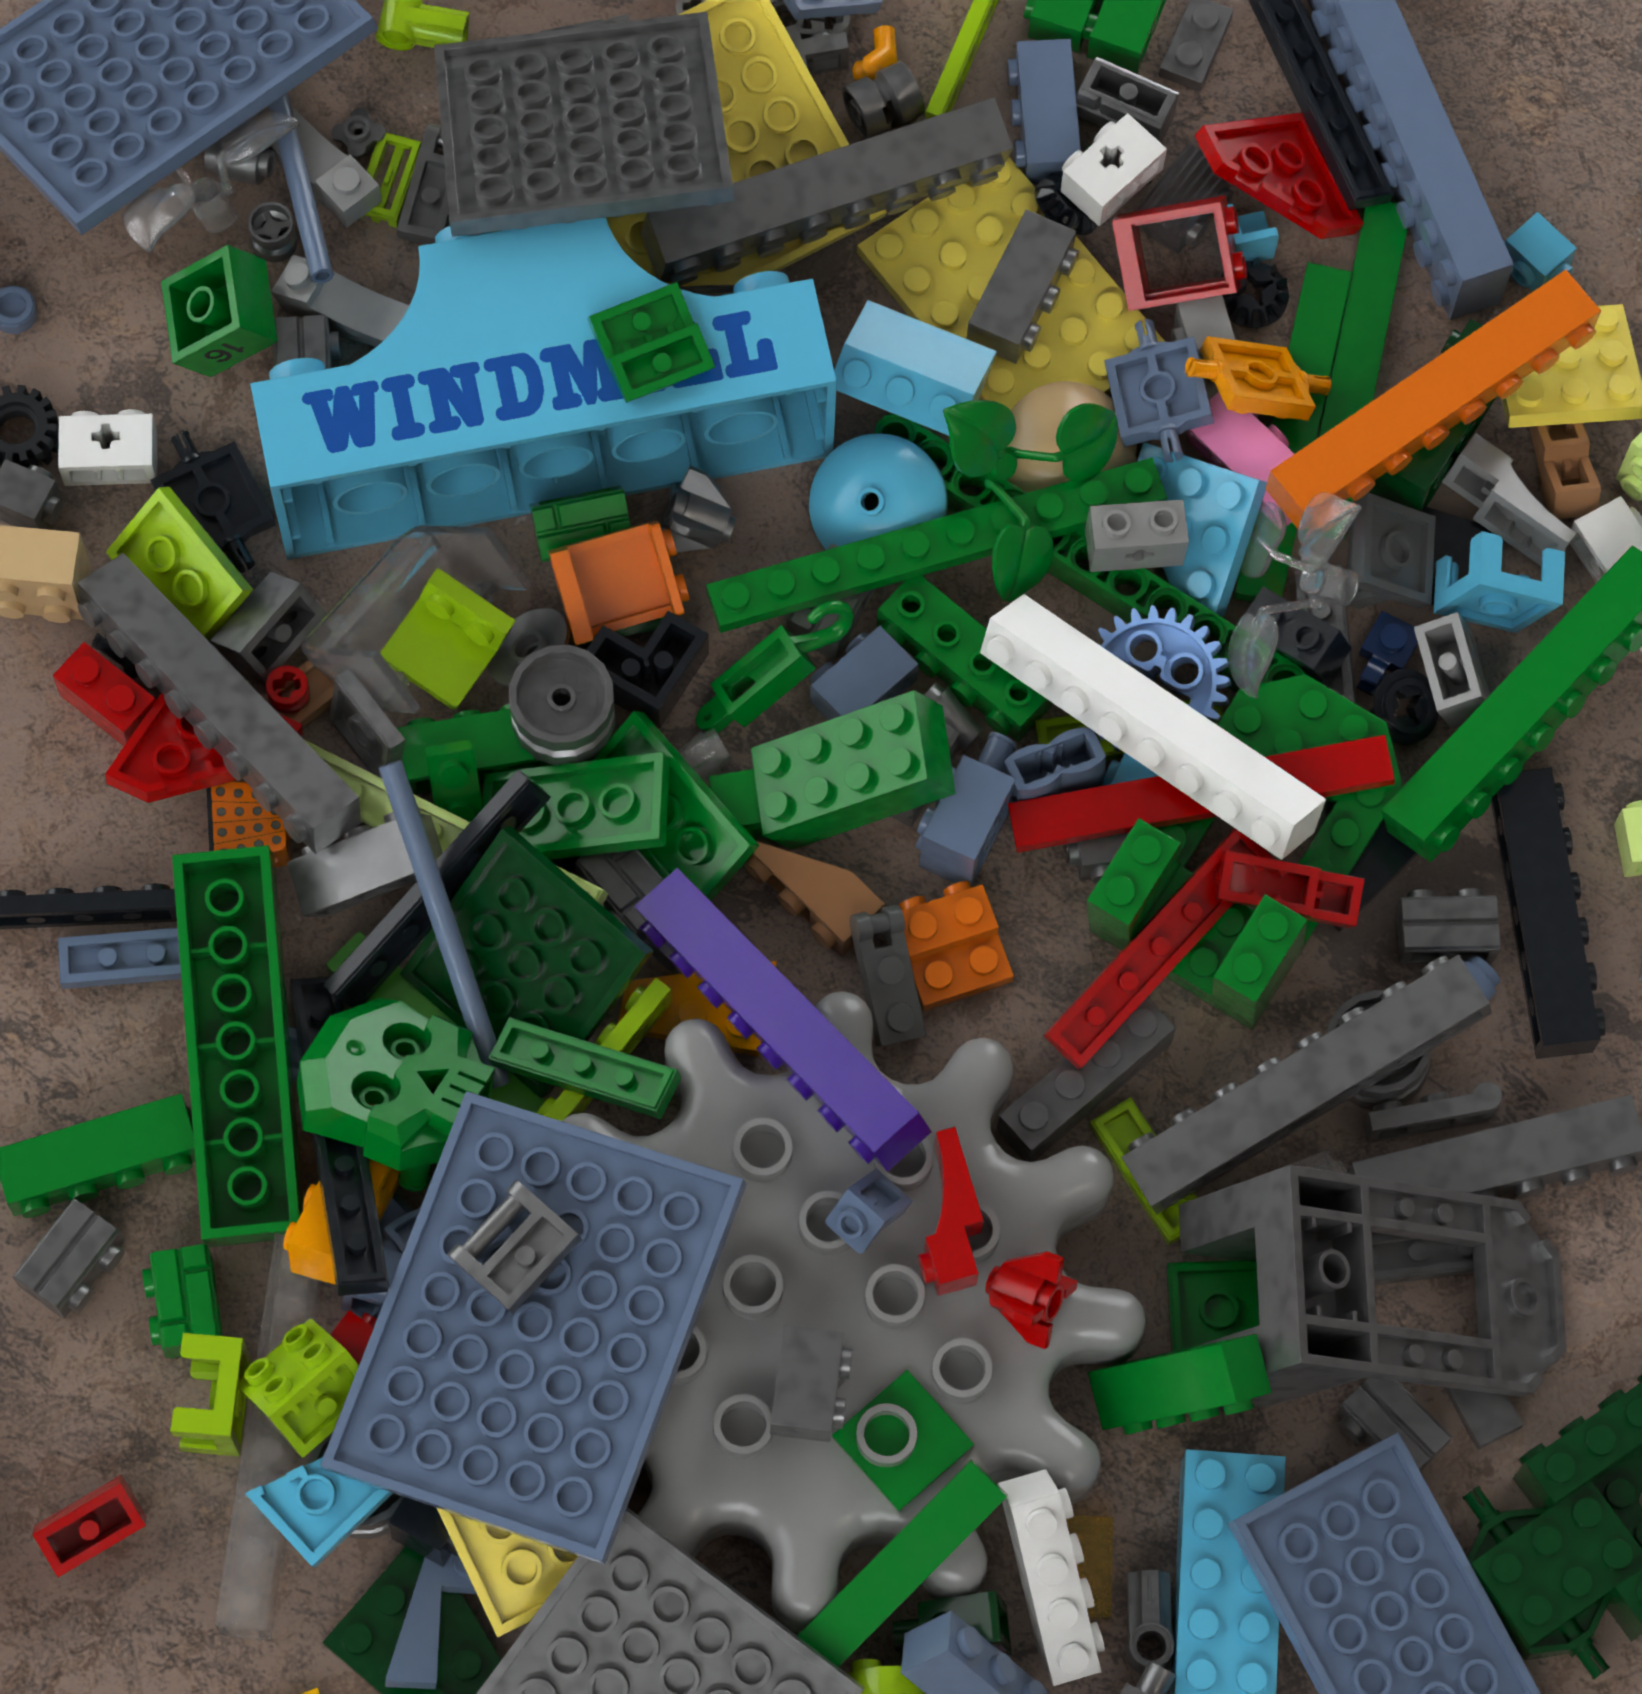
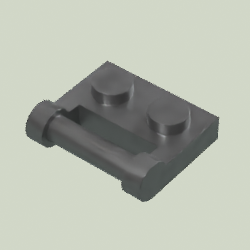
M518 1180L511 1184L506 1190L509 1195L462 1246L457 1243L447 1254L512 1314L582 1240L578 1233ZM523 1209L530 1213L528 1218L484 1265L477 1261V1258Z

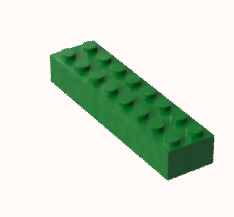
M269 845L172 855L201 1239L209 1247L284 1240L289 1224L293 1221L297 1222L303 1212V1195L275 857Z

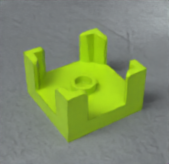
M183 1333L180 1354L182 1358L191 1359L192 1361L191 1377L196 1380L212 1381L209 1399L210 1410L185 1407L174 1408L170 1432L173 1436L182 1437L179 1443L181 1452L240 1457L247 1397L238 1388V1382L252 1363V1358L243 1338Z

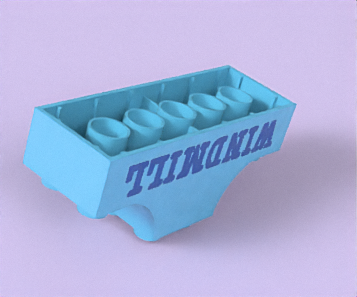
M606 218L453 237L450 226H448L435 236V243L418 246L420 266L415 294L402 320L381 344L354 363L326 369L325 364L315 358L287 360L270 370V380L250 383L270 490L287 560L531 514L530 503L619 485L623 488L625 496L670 488L672 483L680 486L690 465L706 471L712 479L823 459L834 449L837 380L813 278L789 283L788 276L785 273L764 271L751 274L739 280L734 285V293L713 297L680 289L694 324L698 323L715 368L634 401L625 402L587 319L593 314L670 284L647 273L623 251L616 241Z

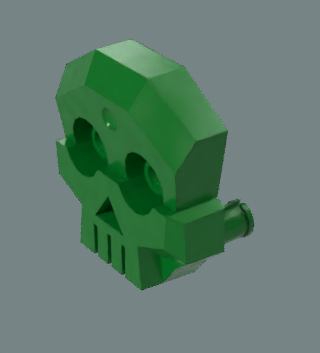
M378 998L329 1016L300 1060L297 1090L302 1127L307 1132L363 1147V1156L400 1171L398 1181L404 1189L412 1192L422 1191L427 1187L426 1183L429 1184L431 1164L439 1162L465 1092L490 1098L495 1067L481 1062L473 1040L472 1031L440 1016L432 1015L428 1019L401 1000Z

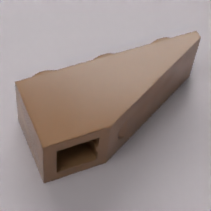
M756 841L760 846L743 864L747 872L758 883L763 884L767 881L779 893L776 896L777 900L789 914L794 917L800 914L812 925L810 928L811 934L824 948L830 950L834 947L842 956L854 947L850 929V916L860 912H867L869 915L881 913V909L885 907V903L852 871Z

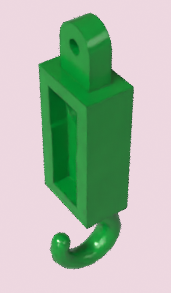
M831 600L815 607L807 616L810 624L818 623L821 618L829 614L838 615L834 624L819 631L795 636L783 625H780L710 684L716 696L698 711L696 715L697 726L705 733L715 735L734 720L744 728L816 669L807 653L835 643L849 632L853 625V611L849 604L840 600ZM755 682V684L750 689H748L744 694L737 698V696H739L743 691H745L749 686H751Z

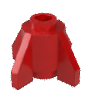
M1048 1251L1007 1259L1001 1266H995L992 1269L985 1287L986 1293L989 1294L991 1307L998 1309L1027 1343L1042 1349H1046L1050 1345L1053 1324L1050 1322L1058 1314L1063 1298L1066 1299L1076 1291L1078 1281L1062 1275L1064 1257Z

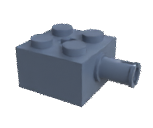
M990 732L978 760L963 754L957 768L952 767L956 794L938 800L936 809L928 807L917 829V833L920 835L915 848L921 850L919 867L953 883L969 881L971 887L973 886L1009 814L1008 803L1012 802L1016 778L1003 773L1004 761L1015 751L1017 746L1012 739L997 732Z

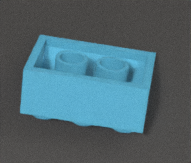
M867 300L844 343L835 366L836 391L949 436L943 409L962 402L979 400L997 351Z

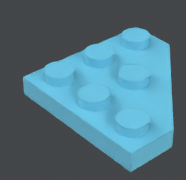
M1143 442L1137 461L1152 457L1166 492L1167 501L1184 500L1189 545L1183 566L1163 567L1167 579L1175 588L1219 616H1225L1266 491L1267 482L1183 455L1182 459L1176 461L1173 451L1171 452L1174 462H1165L1161 447Z

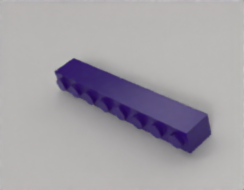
M678 868L634 906L645 921L639 928L652 944L659 949L665 943L673 951L668 957L673 965L687 979L694 973L702 981L697 988L716 1009L724 1004L732 1012L727 1019L745 1039L753 1034L762 1043L757 1047V1050L775 1070L782 1065L792 1074L787 1078L789 1084L805 1101L814 1096L823 1105L817 1112L835 1132L840 1131L844 1127L853 1136L848 1141V1144L866 1164L875 1159L888 1172L932 1132L920 1113Z

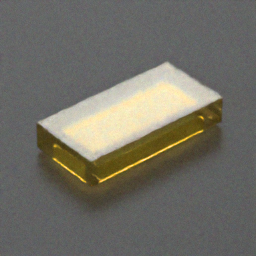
M1074 1516L1073 1518L1066 1519L1069 1534H1077L1084 1556V1562L1076 1564L1079 1578H1087L1095 1606L1087 1609L1088 1616L1091 1619H1111L1113 1517Z

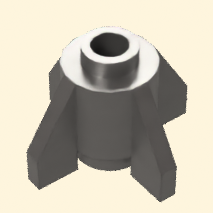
M690 465L680 486L674 483L671 484L668 490L669 503L663 518L664 524L660 525L661 530L670 528L677 552L714 549L719 541L726 543L733 532L736 517L730 515L731 504L706 471Z

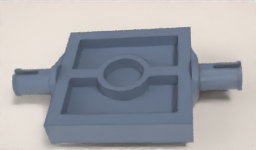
M1144 319L1147 335L1141 320L1135 324L1140 347L1135 348L1128 354L1104 361L1124 447L1153 439H1160L1163 459L1165 462L1172 463L1174 461L1171 446L1176 461L1183 458L1178 434L1214 424V418L1205 378L1187 377V374H1185L1187 359L1189 357L1200 359L1194 336L1174 342H1158L1154 321Z

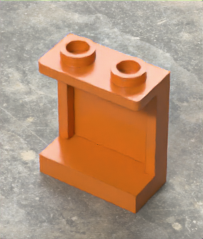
M657 520L548 550L575 645L593 641V637L597 635L603 625L616 631L662 618L668 611L677 616L685 614L682 602L689 601L690 598L683 574L674 575L669 557L677 555L670 528L661 530L660 523Z

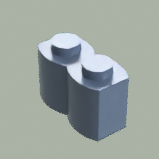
M1088 727L1065 731L1055 737L1049 745L1034 744L1023 747L1012 753L1004 761V773L1016 778L1012 802L1098 787L1102 784L1105 777L1106 755L1095 732Z

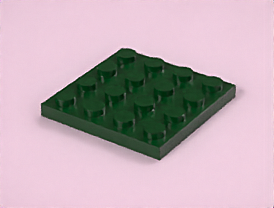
M511 826L501 829L450 902L496 1040H498L510 1017L588 1042L654 951ZM432 927L400 975L454 1023L467 1029ZM511 1072L540 1099L548 1096L555 1087L554 1085Z

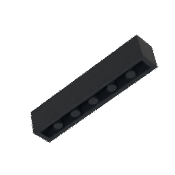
M1552 767L1523 770L1513 783L1504 785L1492 797L1491 805L1536 1059L1593 1053L1601 1039L1600 1037L1605 1036V1018L1602 1008H1595L1592 991L1597 989V974L1594 963L1587 962L1584 945L1589 943V930L1586 918L1578 916L1576 900H1580L1581 887L1578 873L1571 872L1568 855H1572L1573 851L1571 831L1569 827H1562L1560 811H1563L1565 806L1564 791L1560 782L1554 783Z

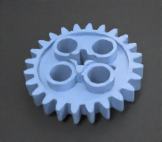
M1151 606L1147 619H1142L1138 611L1133 608L1131 609V623L1125 624L1116 615L1113 617L1116 631L1110 633L1101 627L1098 629L1104 641L1101 647L1150 679H1155L1160 674L1163 684L1168 689L1191 699L1188 706L1214 723L1220 721L1221 717L1214 710V706L1228 705L1229 700L1226 696L1219 693L1218 689L1231 686V680L1226 676L1218 675V672L1229 667L1227 658L1213 659L1222 649L1219 641L1205 644L1210 634L1207 626H1203L1193 632L1195 619L1192 615L1189 614L1181 623H1178L1175 608L1171 607L1165 619L1159 617L1156 607ZM1143 641H1151L1157 645L1156 655L1146 662L1134 659L1133 652L1135 647ZM1190 663L1198 667L1199 672L1193 682L1182 685L1174 680L1175 671L1179 666ZM1097 734L1101 740H1104L1102 736ZM1113 745V748H1114L1116 751H1120V750H1121V749H1119L1118 747H1116L1115 745Z

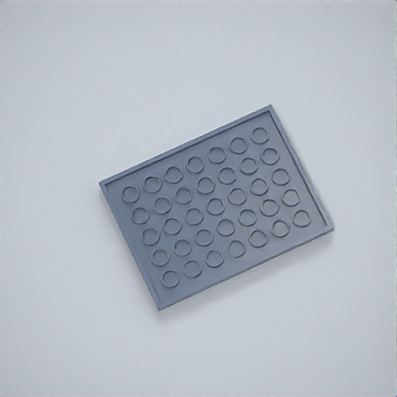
M42 0L0 29V151L61 215L83 235L378 29L374 18L356 0Z
M466 1091L320 1466L327 1471L606 1565L747 1184L744 1179ZM518 1180L578 1233L582 1240L512 1314L447 1254L457 1243L462 1246L509 1195L506 1190L511 1184ZM523 1209L477 1258V1261L484 1265L528 1218L530 1213Z

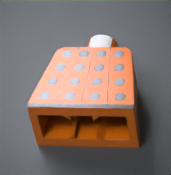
M229 782L206 788L209 851L269 845L275 857L276 868L285 866L288 861H291L290 839L292 838L285 830L283 820L273 810L268 812L261 807L253 794V789L248 783Z

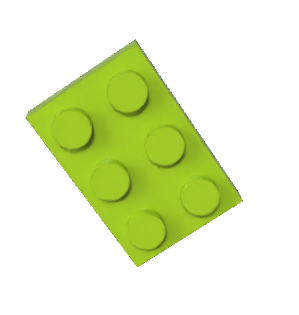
M159 487L106 551L111 560L124 553L209 642L253 591V588L170 487Z

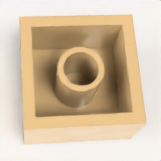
M0 525V616L19 619L24 614L38 615L55 623H67L71 619L84 620L77 607L80 603L77 582L90 575L92 567L80 532Z

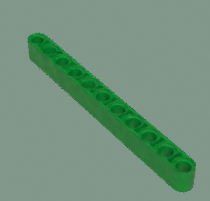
M889 414L878 421L875 427V434H890L909 440L923 449L933 461L940 463L944 467L940 472L947 491V509L958 513L1001 500L992 490L985 487V478L966 476L956 468L952 460L950 444L918 423L896 414ZM1007 480L999 483L1010 497L1026 493ZM965 486H975L982 493L977 496H968L961 489ZM1084 529L1056 537L1060 542L1053 545L1054 552L1052 563L1048 570L1049 574L1113 615H1117L1127 624L1131 623V609L1133 608L1138 611L1142 619L1148 618L1151 606H1155L1157 610L1175 608L1178 623H1181L1189 614L1192 615L1195 619L1193 632L1203 626H1207L1210 630L1209 635L1215 641L1220 642L1222 649L1213 659L1227 658L1229 667L1218 672V675L1230 678L1231 686L1228 688L1235 693L1242 688L1305 674L1298 665L1146 568L1090 572L1081 569L1077 562L1088 559ZM1121 584H1129L1137 590V593L1125 596L1120 594L1115 587ZM1239 658L1247 659L1254 664L1255 669L1242 671L1234 665L1233 661Z

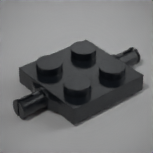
M181 431L180 434L186 448H184L178 434L172 436L171 442L182 461L172 470L150 479L152 488L156 491L159 487H170L222 552L228 551L236 569L240 573L246 572L239 555L243 558L248 570L254 567L255 562L244 542L251 536L275 526L274 517L235 441L214 451L198 453L189 432Z

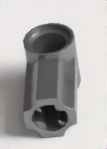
M1159 1570L1127 1572L1128 1643L1125 1653L1131 1668L1139 1674H1143L1148 1662L1151 1660H1146L1138 1653L1137 1641L1146 1637L1159 1641L1163 1649V1656L1151 1662L1163 1668L1168 1664L1174 1651L1171 1627L1170 1572Z

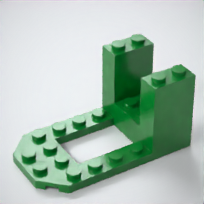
M1306 674L1239 689L1217 725L1264 757L1375 736H1386L1395 778L1394 785L1324 797L1335 806L1299 862L1301 865L1321 868L1322 871L1349 876L1384 820L1381 809L1403 787L1387 722ZM1217 817L1158 828L1138 818L1087 899L1089 931L1122 950L1192 875V872L1185 867ZM1266 894L1255 910L1249 906L1234 903L1166 978L1253 1030L1319 923L1307 921L1303 916Z

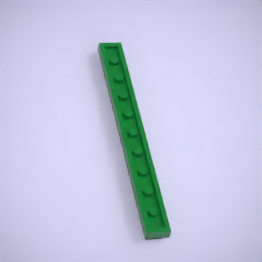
M1152 457L1099 472L1087 480H1070L1011 497L1029 517L1030 526L1041 525L1050 532L1052 538L1085 529L1090 506L1167 501L1168 499ZM1000 500L706 584V593L719 631L723 633L814 607L831 600L842 599L992 556L994 543L1001 529L1009 524L1019 526V520Z

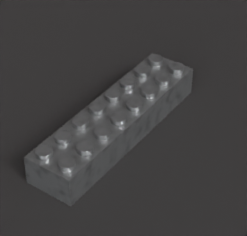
M992 97L733 183L734 202L718 203L711 206L702 205L678 208L663 212H647L641 230V237L656 278L665 283L670 281L671 283L677 282L681 286L697 279V272L712 267L715 268L716 272L726 271L742 263L740 258L754 253H757L759 258L768 257L782 251L785 248L784 243L799 238L803 244L810 243L828 234L826 229L841 224L844 225L845 229L855 228L870 221L869 215L883 210H886L888 215L897 214L911 208L913 200L929 196L930 201L939 200L956 192L955 186L970 181L973 187L987 184L998 178L997 172H1000L1005 166V162L1013 150V145L996 99Z

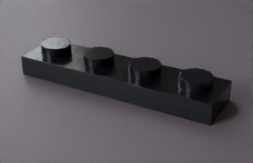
M147 884L142 886L141 890L122 891L120 887L106 885L94 888L93 892L74 893V890L69 888H51L46 890L45 894L26 895L21 890L0 891V929L177 922L175 890L170 889V886L166 884Z

